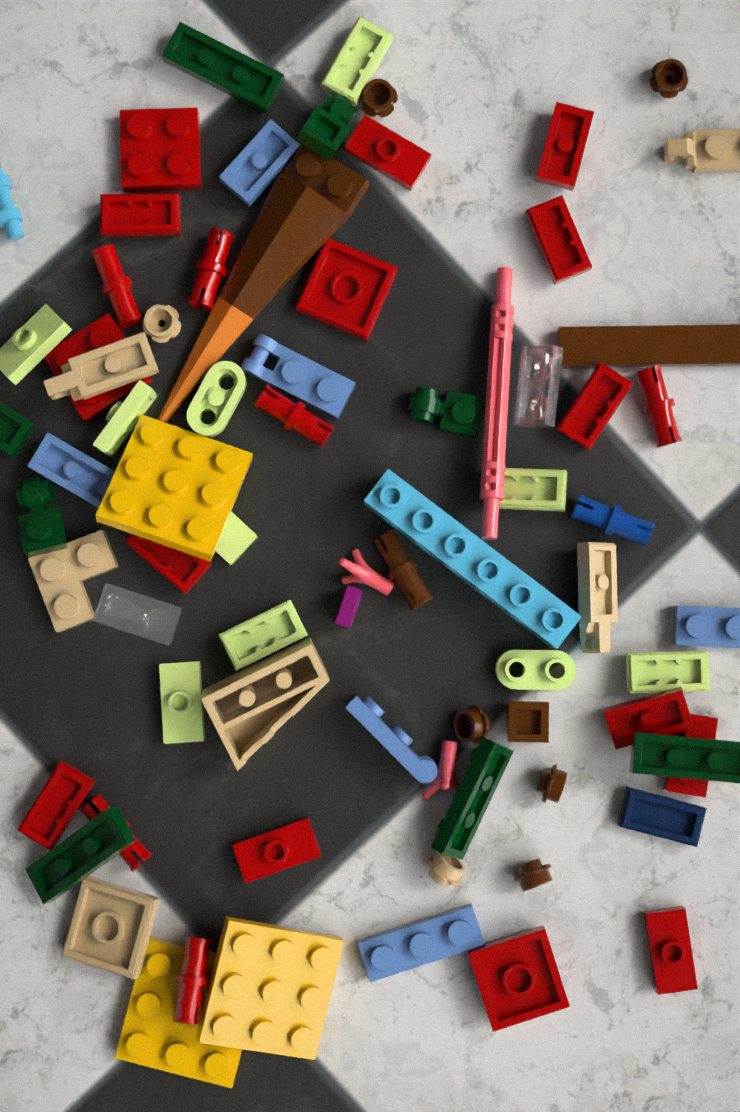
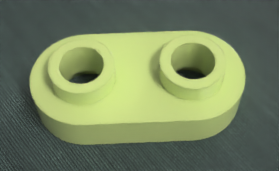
M221 361L214 364L208 370L187 410L188 424L197 434L205 437H214L220 434L228 424L247 385L245 374L237 364L230 361ZM225 377L234 379L233 387L228 390L220 387V382ZM207 411L215 413V420L211 424H204L201 420L202 415Z
M512 649L505 651L499 656L495 664V674L499 682L510 689L561 690L573 682L576 667L573 659L563 651ZM513 662H519L523 666V673L519 677H513L509 672V667ZM557 662L561 664L563 672L560 677L553 678L549 673V668L553 663Z

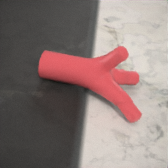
M359 549L352 551L355 563L345 558L339 560V564L352 573V575L342 577L344 585L363 583L386 596L389 595L395 582L370 568L363 560Z
M442 740L438 773L431 786L423 794L424 799L429 800L440 788L447 790L449 785L455 790L459 784L455 773L458 742Z

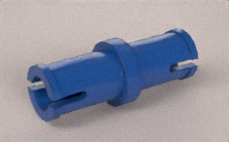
M580 494L571 516L573 519L576 518L604 529L603 534L611 536L614 533L642 544L644 547L648 544L652 535L650 532L655 527L654 522H649L623 512V507L615 504L614 507H610L587 498L583 494Z

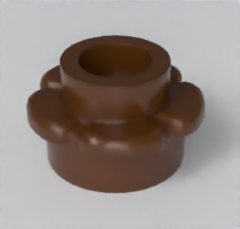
M666 59L658 62L652 69L653 75L649 78L651 89L654 92H659L663 98L676 97L678 92L684 91L688 84L686 68L676 59ZM665 77H671L672 81L666 82Z
M374 79L365 85L359 100L362 102V110L370 117L379 115V117L383 118L389 116L394 111L393 105L397 103L398 96L395 88L389 82L383 79ZM380 96L382 101L376 102L375 97Z
M470 705L468 709L466 708L456 713L453 722L454 731L462 742L472 741L473 744L477 745L482 737L486 738L485 735L490 729V721L479 706Z
M556 764L552 766L550 771L542 770L536 792L543 794L542 802L544 803L546 800L558 803L568 773L557 769Z
M540 858L518 866L520 874L514 877V881H519L523 892L531 890L553 880L549 872V868L552 866L550 864L542 865Z

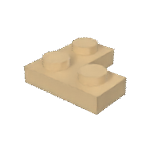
M100 530L66 543L67 549L28 558L56 633L96 618L82 581L119 567L105 530Z

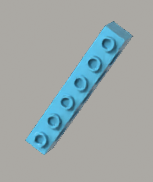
M387 469L364 499V505L550 648L558 649L582 617L390 469Z

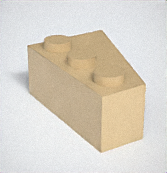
M308 637L203 689L201 701L238 771L247 762L249 757L264 743L266 744L274 736V733L330 680L311 638Z

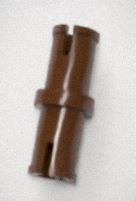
M393 529L381 535V538H376L373 543L378 548L390 570L387 575L391 581L395 580L410 606V610L413 611L426 604L425 602L434 599L416 570L419 566L415 559H410L397 536L396 530Z

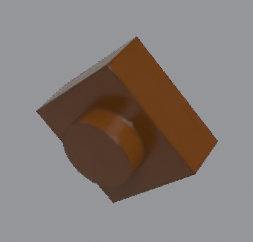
M507 701V741L549 743V702Z

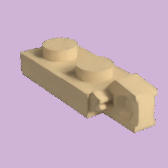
M695 129L694 131L685 132L684 138L667 139L663 146V162H685V169H692L693 173L740 172V129Z
M139 333L68 359L69 363L61 366L63 374L43 382L52 400L71 395L72 399L77 401L88 399L157 374L159 369L146 334Z
M598 542L577 543L579 615L582 616L579 620V634L582 653L611 652L610 632L613 622H618L615 543Z

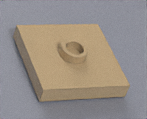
M92 876L86 877L81 881L61 956L133 980L139 978L160 898Z

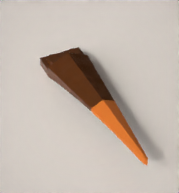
M304 144L300 145L284 173L280 172L159 416V421L166 423L205 377L208 370L216 364L256 316L316 251L350 218L370 186V182L366 178L332 158L329 161Z

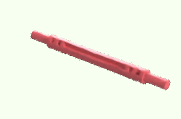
M509 267L497 268L495 304L491 305L483 457L479 499L483 500L481 539L485 540L497 539L499 501H503L506 433L511 346L513 341L512 329L514 323V306L511 305L513 270Z

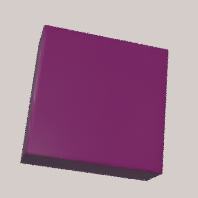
M347 586L335 624L347 628L352 626L363 593L361 589Z

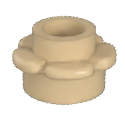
M157 304L150 307L142 321L145 334L152 336V340L158 343H166L169 341V338H175L181 330V322L178 321L179 313L169 305ZM164 320L166 322L165 326L160 327L158 325L159 321Z
M438 852L434 858L430 857L427 864L431 868L429 876L433 881L442 887L460 885L461 876L465 872V866L458 858Z

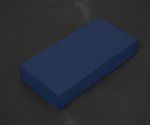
M627 786L617 825L697 847L707 808Z

